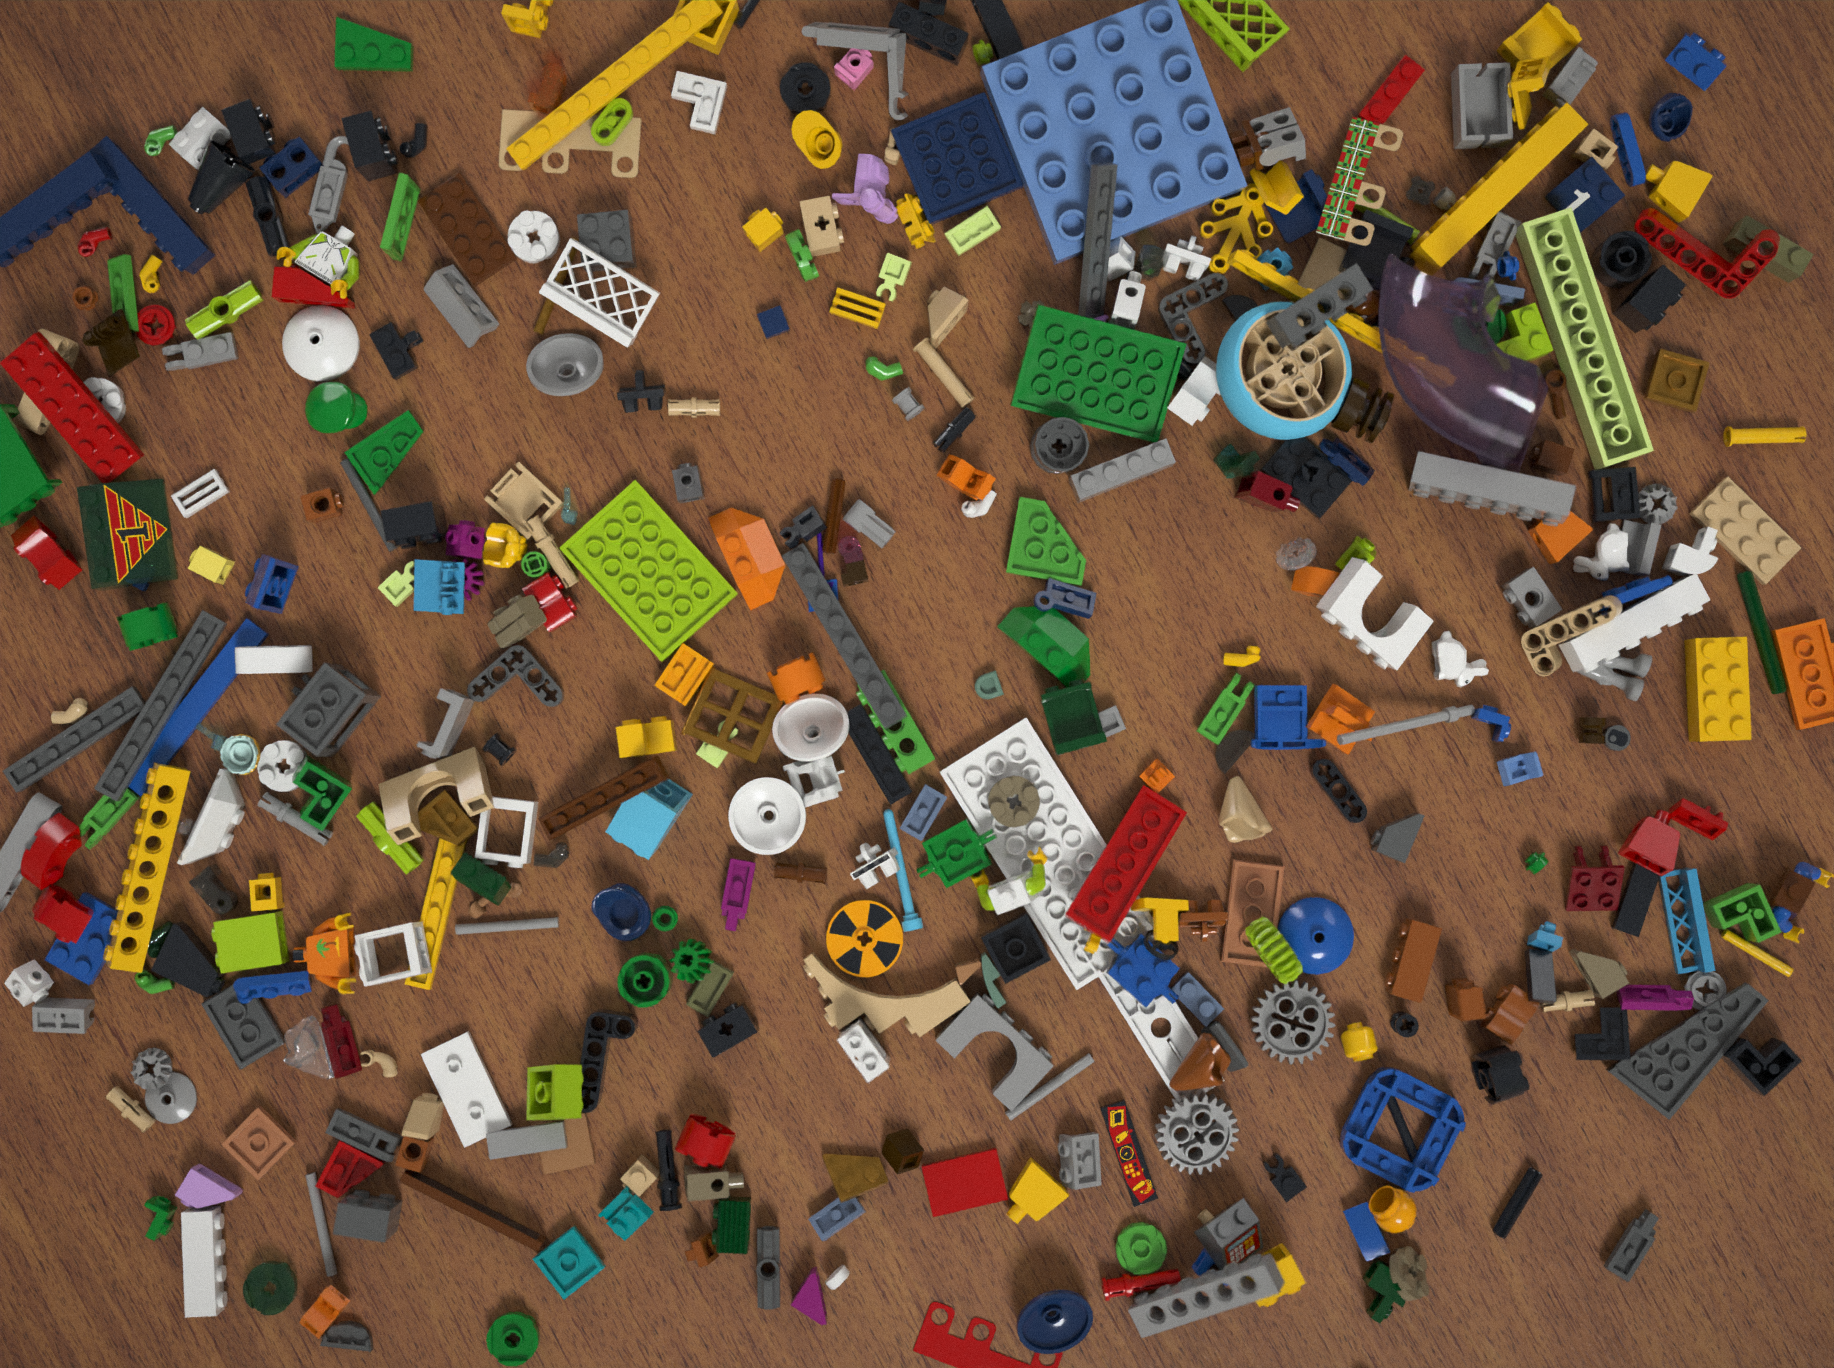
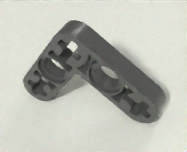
M1220 273L1211 274L1166 296L1159 304V315L1171 339L1180 342H1187L1191 337L1194 339V341L1190 342V346L1193 350L1198 349L1199 353L1196 356L1197 359H1194L1193 356L1188 357L1189 347L1186 344L1182 360L1187 365H1197L1205 356L1204 346L1187 313L1221 297L1228 288V281ZM1212 280L1216 283L1221 282L1222 285L1217 292L1216 289L1208 291V298H1206L1203 288L1210 287ZM1190 290L1197 291L1200 295L1199 302L1194 304L1188 302L1186 293ZM1177 296H1181L1182 304L1175 308L1174 314L1170 311L1165 312L1166 302L1174 305L1180 300ZM1178 324L1186 325L1189 330L1186 337L1177 336L1175 334V326Z
M519 645L509 648L472 680L467 688L468 696L473 701L485 702L518 674L544 705L556 707L564 700V691L526 647ZM515 651L519 653L523 651L522 659L524 661L522 663L519 661L514 662L511 666L515 670L512 672L510 667L503 663V661L506 659L507 662H511L515 658L513 654ZM499 666L503 667L506 671V676L502 681H496L492 675L493 670ZM538 669L542 673V679L534 684L530 682L528 675L531 670ZM487 676L488 680L492 684H494L495 687L492 688L491 685H488L483 690V692L485 693L484 696H475L474 693L477 691L475 686H483L484 684H486L488 681L484 680V677ZM549 680L550 683L546 686L551 691L557 690L558 693L555 695L557 700L547 701L548 693L544 689H541L539 692L537 688L543 686Z

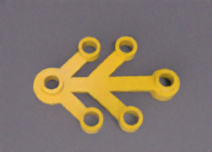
M1248 184L1239 196L1227 200L1216 199L1213 202L1211 211L1216 216L1223 215L1229 209L1240 206L1242 208L1236 216L1215 223L1206 221L1200 228L1201 236L1207 239L1216 233L1231 229L1219 254L1211 257L1208 266L1211 274L1220 273L1224 275L1227 272L1229 264L1226 262L1240 233L1246 250L1249 251L1252 248L1257 250L1258 255L1254 257L1255 260L1262 254L1261 247L1255 243L1247 219L1252 211L1258 225L1257 235L1263 239L1268 238L1272 234L1273 226L1266 220L1262 208L1264 200L1256 184ZM1249 193H1256L1258 198L1256 200L1250 199ZM1215 204H1222L1224 210L1217 211ZM1205 226H1210L1212 228V233H1205L1203 228ZM1262 226L1268 227L1269 233H1262L1260 228ZM1215 261H1223L1224 266L1222 268H1218L1215 265Z

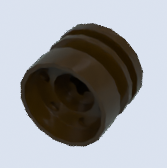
M1353 376L1347 399L1342 409L1331 421V427L1347 433L1356 424L1355 437L1361 438L1366 431L1365 441L1373 443L1389 419L1394 394L1387 391L1380 401L1382 388L1378 387L1371 396H1368L1369 383Z

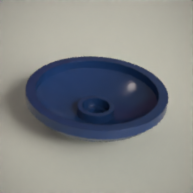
M1070 1290L1047 1291L1033 1298L1021 1310L1016 1323L1017 1334L1021 1343L1033 1352L1041 1354L1060 1353L1074 1347L1086 1337L1093 1323V1312L1086 1298L1077 1292Z

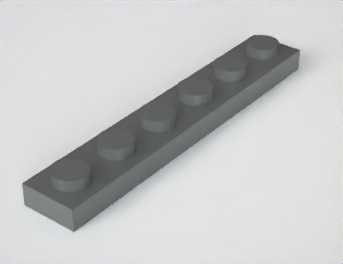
M1111 162L1091 164L1078 315L1089 318L1103 316L1105 308L1118 164Z
M130 687L3 770V773L15 792H22L138 716L146 704L145 700L136 687Z

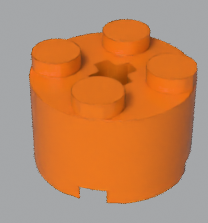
M814 652L809 653V659L805 660L803 655L778 666V669H776L777 673L773 674L772 670L767 672L779 701L784 700L785 704H789L800 699L799 694L806 690L811 694L823 688L822 683L826 679Z

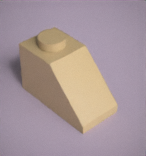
M423 1093L422 1096H418L413 1100L402 1136L428 1140L439 1131L444 1103L441 1099H438V1095Z

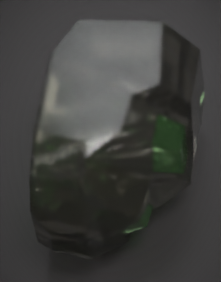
M1143 245L1134 267L1135 272L1140 273L1142 279L1148 281L1157 278L1164 264L1166 251L1154 245Z

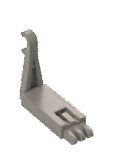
M814 22L802 28L804 36L817 38V45L887 52L889 113L896 120L908 117L906 112L900 113L897 109L898 97L903 99L908 95L906 91L902 90L906 47L905 33H900V29L831 22Z

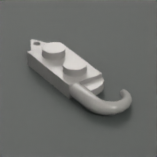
M346 136L335 137L329 142L323 164L320 166L308 214L312 217L317 234L324 231L332 222L336 223L348 173L345 165L336 160L335 156L340 145H348Z

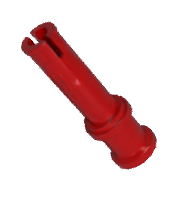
M1178 1268L1131 1277L1127 1274H1122V1277L1113 1279L1103 1277L1101 1278L1104 1300L1109 1301L1113 1297L1126 1296L1129 1298L1133 1296V1293L1159 1289L1164 1285L1176 1286L1181 1281Z

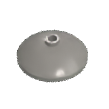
M571 333L559 334L543 340L531 351L527 359L526 370L530 382L539 391L553 396H570L588 389L598 380L603 371L604 359L599 346L588 337Z

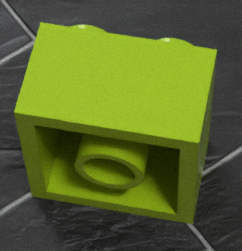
M555 1064L527 1067L526 1120L581 1118V1111L583 1109L582 1065Z

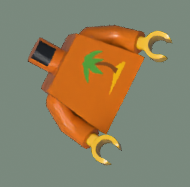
M351 913L328 918L314 928L313 935L306 938V947H294L293 960L295 963L307 962L309 974H315L317 980L331 988L337 989L341 994L355 993V991L350 989V983L356 982L355 978H350L356 975L354 925L347 923V917L351 916Z

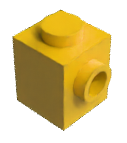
M767 208L762 211L756 210L749 216V221L742 226L745 235L759 252L783 234L782 219L775 211L770 213Z

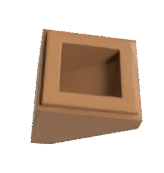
M976 958L956 963L955 968L960 985L981 966L980 959Z

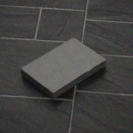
M233 985L201 1003L240 1070L287 1042L262 999L253 998L249 1003L242 1004L237 999Z

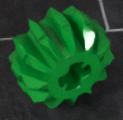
M696 939L679 942V949H672L675 958L669 959L670 963L675 964L671 969L672 973H676L679 980H686L687 983H695V980H704V973H711L708 964L714 963L713 959L708 958L712 953L711 949L705 948L706 944L702 941L697 942Z

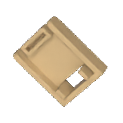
M518 461L515 466L523 473L519 476L514 470L510 469L491 490L499 499L495 502L493 498L487 495L484 500L530 541L533 536L524 523L545 503L549 510L540 518L543 525H545L564 503Z

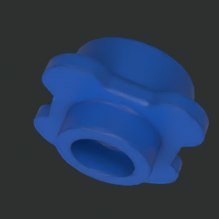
M1505 251L1503 257H1499L1497 260L1499 276L1502 278L1509 276L1511 281L1516 279V272L1519 271V261L1515 256H1511L1509 251Z

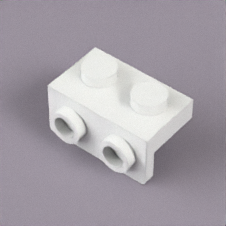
M202 107L192 116L188 124L174 136L169 145L198 170L207 144L214 140L224 145L231 138V135L222 123Z

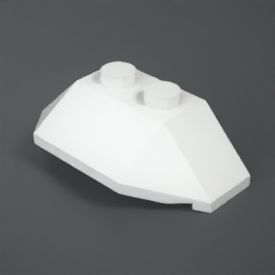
M227 768L219 769L177 864L186 865L220 853L231 845L234 838L232 832L244 817V811L242 810L245 802L234 773L228 771Z

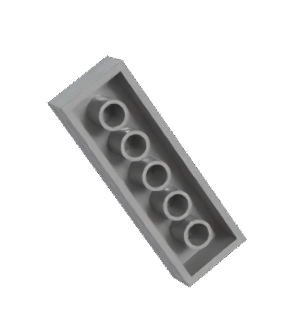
M1419 451L1409 490L1414 491L1413 495L1428 498L1429 495L1439 497L1441 502L1453 504L1454 501L1464 502V506L1468 508L1480 509V506L1491 508L1490 512L1505 515L1506 512L1514 513L1518 519L1531 521L1532 518L1541 519L1542 524L1555 527L1558 526V523L1563 524L1568 518L1576 488L1575 485Z

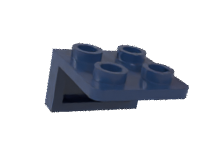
M1313 169L1303 173L1297 181L1304 197L1287 215L1266 205L1264 202V206L1279 233L1288 244L1318 228L1327 195L1323 189L1324 183L1322 178L1318 174L1315 175Z

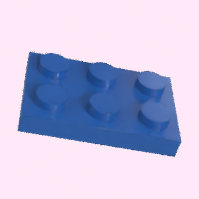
M84 892L78 901L94 910L92 918L77 943L72 941L65 943L56 939L45 961L87 985H92L106 962L103 960L104 949L106 945H110L112 935L109 934L112 920L117 918L118 910L90 893Z

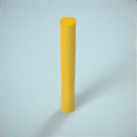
M1723 930L1721 938L1787 977L1792 975L1794 971L1792 967L1730 930Z

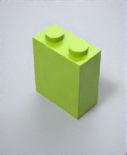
M283 911L213 922L212 939L217 944L215 962L217 967L220 968V973L290 962Z

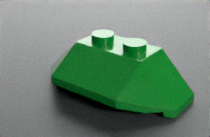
M1035 606L1013 608L997 626L999 630L1064 687H1070L1069 682L1084 679L1085 682L1091 675L1089 638L1055 608H1051L1046 612L1038 610Z

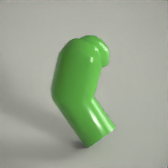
M171 125L151 131L144 145L145 152L149 156L158 155L165 142L174 139V136L177 134L175 126Z
M874 356L867 358L865 361L867 372L879 380H887L903 374L900 362L886 366Z

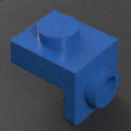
M1483 705V708L1475 709L1471 719L1495 725L1492 741L1503 742L1504 738L1509 736L1511 730L1509 716L1499 714V709Z

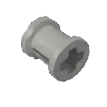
M910 387L892 399V402L898 404L904 412L907 421L925 409L924 405H920L911 394L912 389Z

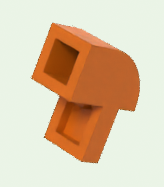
M951 454L948 455L936 475L954 489L976 501L978 499L983 501L985 496L991 491L992 484L996 480L989 473L978 470L962 458Z
M1297 565L1291 590L1307 596L1323 597L1340 573L1317 567Z
M330 1284L302 1316L299 1323L319 1339L349 1304L350 1300Z

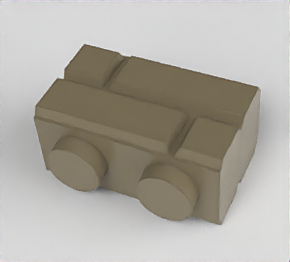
M521 594L507 601L508 607L503 606L493 612L495 617L488 621L487 625L492 634L496 635L495 639L500 648H506L518 643L546 622L547 618L542 609L538 608L539 604L533 595L522 597Z

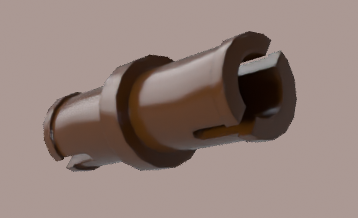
M776 862L774 877L775 879L797 880V883L801 884L803 881L826 884L828 869L826 867L805 866V863L794 865Z

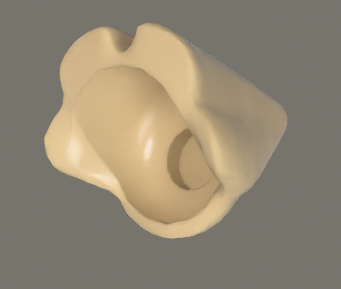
M1239 776L1230 779L1219 816V825L1223 827L1228 841L1236 843L1243 840H1254L1273 830L1272 826Z

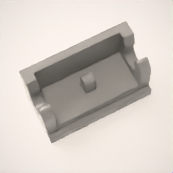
M1578 47L1542 96L1559 108L1566 103L1570 105L1596 70L1595 67L1598 62L1585 53L1582 48Z
M45 998L43 1001L32 1006L33 1032L85 1034L94 1022V1018H89V1014L95 1007V1000Z

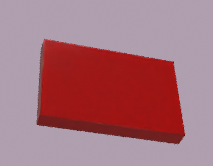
M997 1148L921 1165L933 1217L1008 1200Z

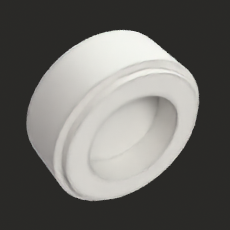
M841 1265L827 1278L825 1284L831 1290L836 1289L847 1279L850 1271L844 1265Z

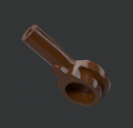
M1549 369L1542 374L1540 384L1545 392L1551 394L1556 420L1566 418V412L1561 391L1565 389L1567 384L1566 376L1559 369Z

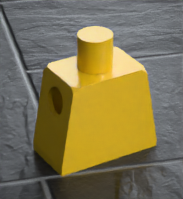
M1679 161L1671 162L1664 170L1651 164L1645 172L1646 179L1655 184L1649 194V199L1678 223L1689 217L1713 176L1710 173Z
M1031 1157L1009 1191V1197L1015 1204L1006 1214L1016 1224L1026 1214L1035 1221H1038L1069 1196L1068 1190Z

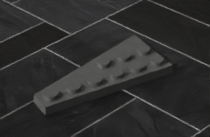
M1743 983L1630 1054L1631 1060H1620L1606 1070L1670 1120L1769 1000L1749 984Z

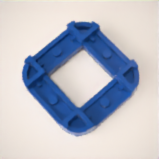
M1380 1067L1366 1080L1342 1128L1340 1147L1345 1155L1357 1166L1377 1174L1406 1191L1415 1193V1191H1422L1437 1184L1440 1179L1437 1176L1459 1132L1464 1131L1466 1122L1464 1121L1463 1110L1459 1102L1453 1097L1399 1069ZM1391 1095L1434 1116L1412 1163L1368 1141Z

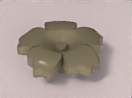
M1041 300L1033 301L1032 306L1028 301L1022 303L1020 310L1022 315L1018 316L1019 323L1025 327L1029 324V329H1031L1037 304L1043 306L1045 304Z

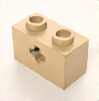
M830 196L799 201L808 247L812 257L840 252L839 244L844 243L841 227L836 228L834 219L839 218L837 204L831 203ZM824 221L826 230L821 231L819 222Z

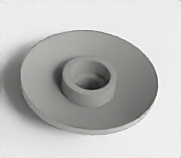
M172 1072L169 1080L162 1087L146 1090V1107L149 1113L160 1122L167 1124L181 1122L188 1118L196 1107V1088L187 1076L178 1072ZM165 1095H169L171 1097L170 1104L165 1102Z

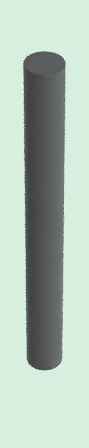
M349 458L344 459L340 464L389 552L396 550L398 547L386 541L382 517Z

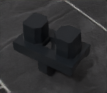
M641 369L636 370L635 373L636 387L619 388V392H617L618 400H622L625 413L639 411L638 399L647 398L648 410L653 411L663 408V396L666 393L665 384L646 386L644 370Z

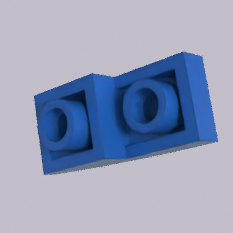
M1369 1202L1343 1211L1366 1262L1391 1253L1381 1228L1369 1210Z

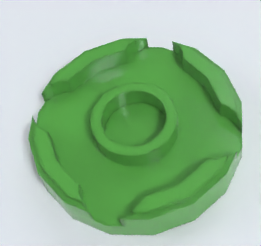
M1145 1222L1132 1223L1123 1228L1116 1240L1117 1259L1124 1269L1135 1275L1151 1274L1157 1271L1162 1266L1167 1255L1166 1240L1160 1230L1152 1224Z

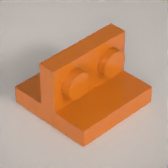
M1332 684L1307 723L1306 728L1322 739H1325L1341 752L1349 755L1356 742L1339 745L1337 736L1369 728V721L1375 711L1338 685Z

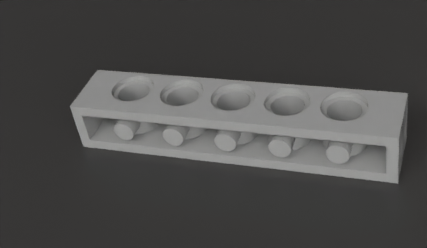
M1271 1253L1264 1256L1256 1254L1248 1258L1244 1263L1232 1262L1226 1265L1223 1270L1215 1272L1212 1269L1203 1273L1199 1278H1185L1173 1287L1164 1285L1157 1289L1155 1293L1149 1295L1147 1292L1141 1293L1134 1298V1302L1128 1311L1141 1338L1279 1294L1285 1281ZM1246 1276L1252 1277L1255 1282L1248 1280ZM1223 1283L1228 1284L1231 1289L1226 1288ZM1200 1291L1205 1292L1209 1297L1204 1296ZM1178 1298L1182 1299L1186 1304L1181 1303ZM1156 1306L1160 1307L1163 1312L1158 1310Z

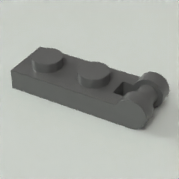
M341 1108L336 1109L325 1132L386 1162L393 1161L396 1155L394 1151L403 1140L401 1135L385 1130ZM381 1139L387 1142L385 1148L378 1146Z

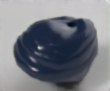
M1667 93L1660 98L1651 109L1649 115V127L1654 136L1665 142L1681 137L1691 121L1693 110L1691 102L1681 93Z

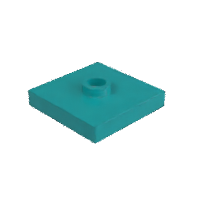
M575 1225L533 1257V1261L563 1299H566L606 1267Z

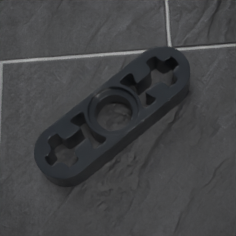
M1328 759L1316 760L1311 766V775L1340 814L1348 822L1359 823L1363 821L1367 816L1366 805L1337 767ZM1320 764L1322 766L1328 765L1327 774L1331 778L1335 775L1337 776V779L1329 782L1327 787L1324 784L1329 781L1326 776H1319L1317 774L1320 770L1318 767ZM1340 783L1345 787L1346 792L1342 798L1333 796L1332 788L1335 784ZM1352 796L1353 799L1349 800L1353 807H1360L1358 810L1359 816H1349L1351 812L1347 804L1341 806L1340 803L1347 801Z

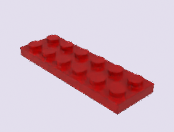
M40 331L30 336L0 362L1 366L103 485L107 486L145 456Z
M1143 785L1064 916L1106 943H1110L1187 812Z

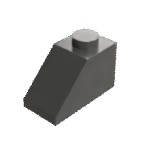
M1412 813L1381 826L1379 830L1374 832L1370 843L1373 845L1371 850L1398 862L1405 863L1425 815Z

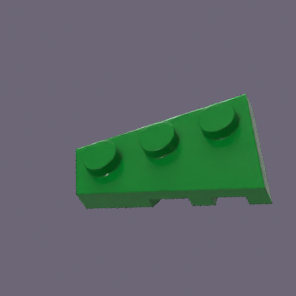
M336 17L334 67L337 70L413 72L414 46L411 43Z
M408 410L344 453L371 492L376 495L425 431L412 412Z

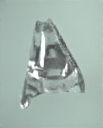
M308 1016L285 1033L284 1040L288 1053L285 1055L283 1062L324 1079L334 1078L322 1029L316 1017Z

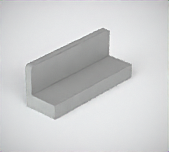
M454 265L435 271L423 288L468 348L473 347L482 335L496 330L499 326L498 321Z

